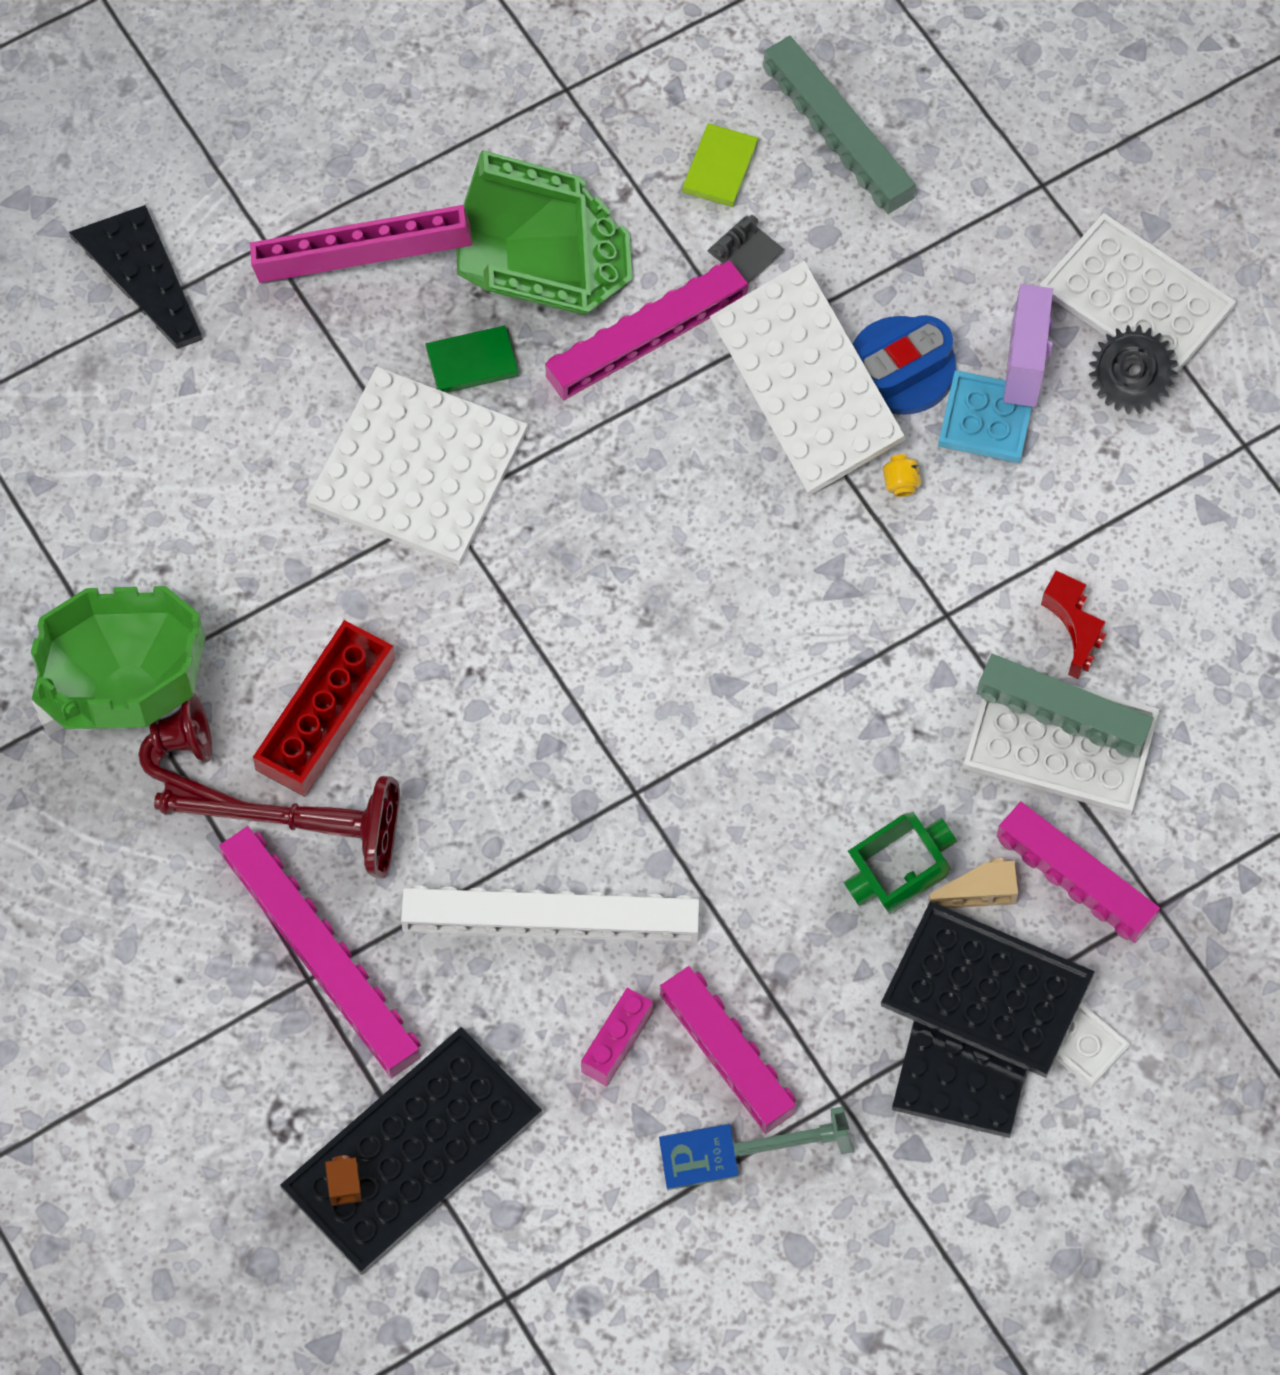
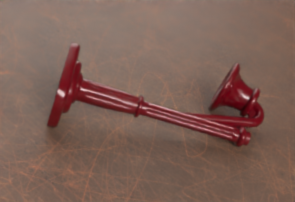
M195 693L193 697L182 703L178 711L163 719L160 718L149 725L150 734L141 743L138 756L144 772L153 779L165 783L164 791L162 793L157 792L154 800L155 809L160 810L162 814L168 815L172 811L289 825L292 831L298 828L335 836L361 838L366 872L375 878H385L387 876L392 859L400 804L399 782L392 776H380L365 811L331 807L299 806L297 803H294L291 808L247 803L161 768L159 765L162 758L167 757L170 751L175 750L189 751L202 763L210 761L212 756L211 732L204 708Z

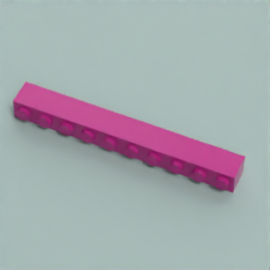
M248 826L219 845L221 856L392 1079L420 1059L419 1047H421L419 1040L413 1032L407 1034L401 1025L404 1022L395 1009L390 1011L384 1004L386 998L377 986L374 988L370 986L367 982L369 976L360 964L355 966L351 961L350 957L352 954L348 947L342 941L339 944L332 936L335 934L333 928L326 919L321 921L315 914L318 910L309 897L304 899L298 892L301 888L292 875L287 877L281 870L284 868L281 860L275 853L272 855L268 853L265 849L267 843L258 831L253 833Z

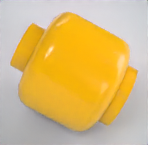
M906 454L890 457L891 461L883 466L886 490L894 493L895 497L915 494L916 489L921 485L917 461L907 458Z

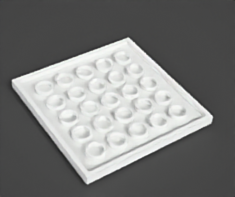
M376 367L310 492L306 505L309 508L460 566L528 430V424Z

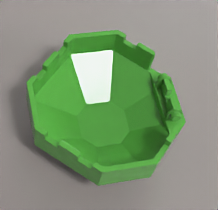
M154 586L153 592L139 593L137 587H114V594H99L98 588L82 590L39 618L37 625L39 635L38 638H34L30 652L37 672L32 701L64 729L137 728L149 726L194 695L205 643V634L199 613L166 586Z

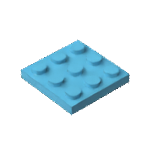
M955 370L938 447L1020 463L1032 407L1004 403L1005 380Z

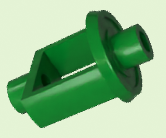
M913 811L905 813L848 850L860 871L843 883L858 906L863 905L877 895L890 915L948 876L952 869L941 852L958 841L942 817L924 828ZM914 829L935 861V864L919 875H916L914 871L907 873L904 877L907 883L887 895L865 863V860Z

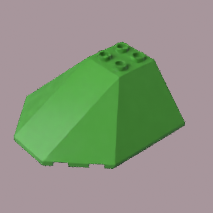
M482 150L464 201V207L471 225L472 246L456 248L457 275L489 292L586 315L632 280L630 234L623 225L619 227L609 216L612 212L599 197L596 196L594 198L584 187L586 183L581 177Z

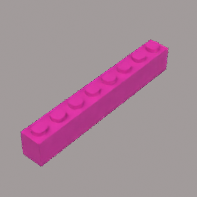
M463 204L250 242L251 266L259 283L467 247L472 246L471 225Z
M730 260L724 264H717L706 274L700 277H693L681 288L668 291L663 298L654 303L649 302L645 304L638 312L623 316L616 324L609 328L600 329L593 337L586 341H579L568 351L562 354H555L545 363L546 378L564 401L709 320L710 316L747 295L748 283Z

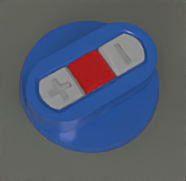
M922 315L916 317L892 316L883 318L864 328L852 344L892 414L907 415L926 411L941 402L951 389L956 370L955 354L952 348L953 335L950 328L936 317Z

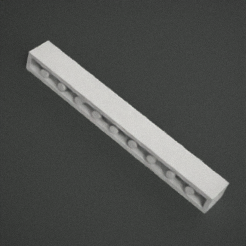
M417 885L412 886L410 889L403 888L401 924L403 932L697 943L699 899H693L687 895H680L676 898H664L658 894L634 897V895L629 893L605 896L600 892L575 895L571 891L546 894L542 890H531L528 893H518L512 889L490 892L483 888H471L469 891L457 890L454 887H442L440 890Z

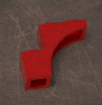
M1056 570L1043 593L1041 606L1053 612L1067 628L1073 645V660L1068 675L1079 679L1083 670L1089 671L1095 659V656L1091 655L1095 647L1100 649L1105 641L1107 634L1103 630L1106 622L1082 611L1088 599L1084 595L1087 584Z

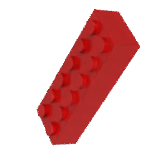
M344 620L253 755L255 770L305 797L394 663L393 645Z

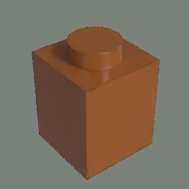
M342 1155L332 1158V1161L325 1162L331 1205L362 1202L356 1158Z

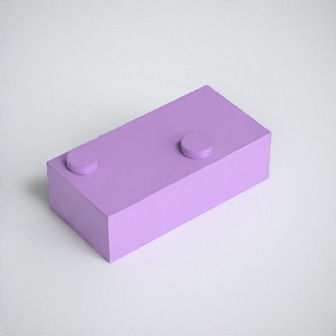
M1020 284L1012 320L1004 403L1036 407L1044 375L1045 360L1051 356L1053 343L1048 341V335L1051 334L1053 319L1050 318L1053 288Z

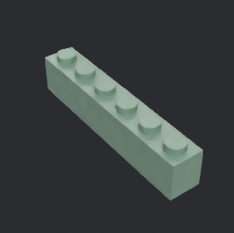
M992 653L979 680L976 694L988 702H998L1008 706L1015 713L1028 714L1035 717L1040 723L1053 724L1062 728L1064 732L1070 735L1078 734L1088 738L1095 745H1105L1116 749L1119 754L1126 757H1139L1154 717Z

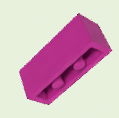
M627 987L581 1060V1073L607 1087L653 1014V1001Z

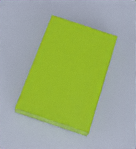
M707 123L683 184L682 193L733 207L757 147L758 137Z

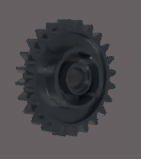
M1127 325L1125 333L1116 328L1115 337L1106 334L1108 342L1106 344L1098 342L1101 351L1092 352L1097 360L1089 362L1090 367L1096 369L1089 373V376L1092 379H1097L1092 384L1093 389L1101 388L1097 393L1099 399L1107 396L1105 400L1107 406L1114 402V409L1117 412L1122 406H1125L1127 414L1131 412L1133 407L1138 414H1141L1143 406H1146L1151 411L1152 402L1162 405L1160 396L1169 398L1170 395L1166 389L1168 387L1175 388V384L1170 379L1178 377V373L1172 370V368L1179 365L1178 361L1171 360L1176 353L1174 350H1167L1171 345L1170 342L1167 340L1161 343L1162 334L1158 333L1153 336L1152 328H1148L1143 333L1141 325H1138L1134 332L1129 325ZM1131 364H1139L1141 366L1140 372L1133 376L1127 374V368Z

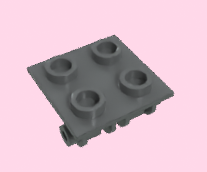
M754 215L743 217L707 250L722 264L730 260L747 283L784 251V248L757 227L759 221Z

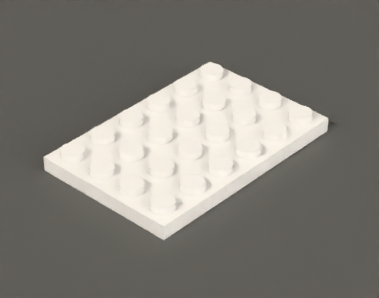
M1105 213L1098 218L1039 285L1040 287L1053 288L1052 300L1104 336L1109 334L1115 337L1116 328L1125 333L1127 325L1130 326L1133 332L1136 331L1138 325H1141L1143 333L1148 328H1152L1153 336L1161 333L1163 336L1161 343L1168 340L1171 345L1167 350H1174L1176 353L1171 360L1178 361L1179 365L1172 368L1177 373L1233 310L1236 304L1235 300Z
M1081 688L1154 717L1139 757L1136 758L1133 756H1123L1116 749L1105 745H1095L1088 738L1078 734L1070 735L1058 726L1040 723L1033 716L1025 713H1015L1008 706L998 702L991 703L982 698L962 769L1131 815L1160 709Z

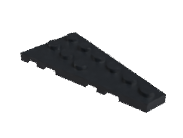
M146 205L69 231L70 238L76 244L78 243L85 250L89 258L93 259L102 268L109 279L138 306V309L144 315L150 318L156 325V328L176 349L202 340L201 332Z

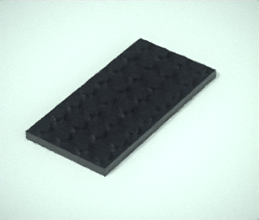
M460 1027L281 1183L280 1187L362 1275L539 1118L543 1112L488 1053ZM342 1155L356 1158L362 1202L332 1206L329 1197L325 1162L332 1161V1158Z

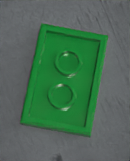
M505 325L425 343L436 388L445 393L519 376Z

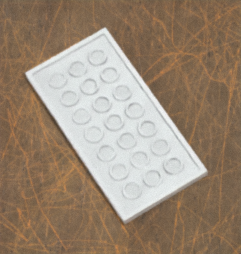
M805 261L710 316L809 495L814 494L907 440Z

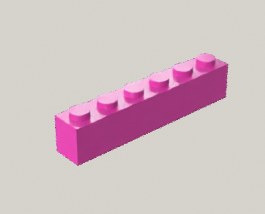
M1020 801L999 825L996 837L1003 847L1008 850L1013 849L1022 856V860L1031 868L1036 867L1043 872L1051 884L1055 886L1060 885L1065 889L1073 901L1079 904L1083 903L1091 909L1092 914L1098 920L1108 922L1115 928L1116 933L1125 940L1130 939L1136 943L1157 919L1160 911L1159 906Z
M688 966L660 985V996L766 1135L795 1114L796 1098L789 1088L785 1087L783 1089L777 1081L778 1075L770 1064L765 1065L759 1057L761 1055L754 1042L751 1040L749 1042L746 1041L741 1034L743 1030L734 1017L730 1019L727 1016L721 999L716 994L712 996L706 987L708 985L702 974L698 971L694 973L691 967Z

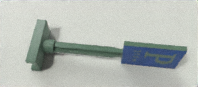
M843 1106L831 1108V1123L819 1125L820 1128L740 1143L733 1142L730 1124L660 1136L659 1141L667 1190L738 1178L739 1173L736 1159L739 1156L820 1141L822 1143L837 1141L841 1154L852 1153L853 1147L847 1132L849 1124Z

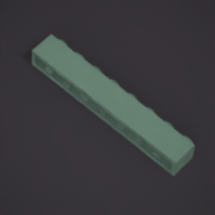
M791 35L764 50L763 68L767 75L774 77L782 93L788 94L793 100L797 111L801 114L804 113L809 119L812 129L815 132H820L828 148L832 151L835 150L840 156L843 166L848 170L850 169L855 174L859 185L870 192L874 203L878 207H882L889 214L913 200L916 184Z

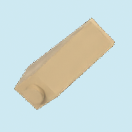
M997 858L983 863L930 893L927 906L930 901L948 909L1016 904L1018 886L1015 861Z

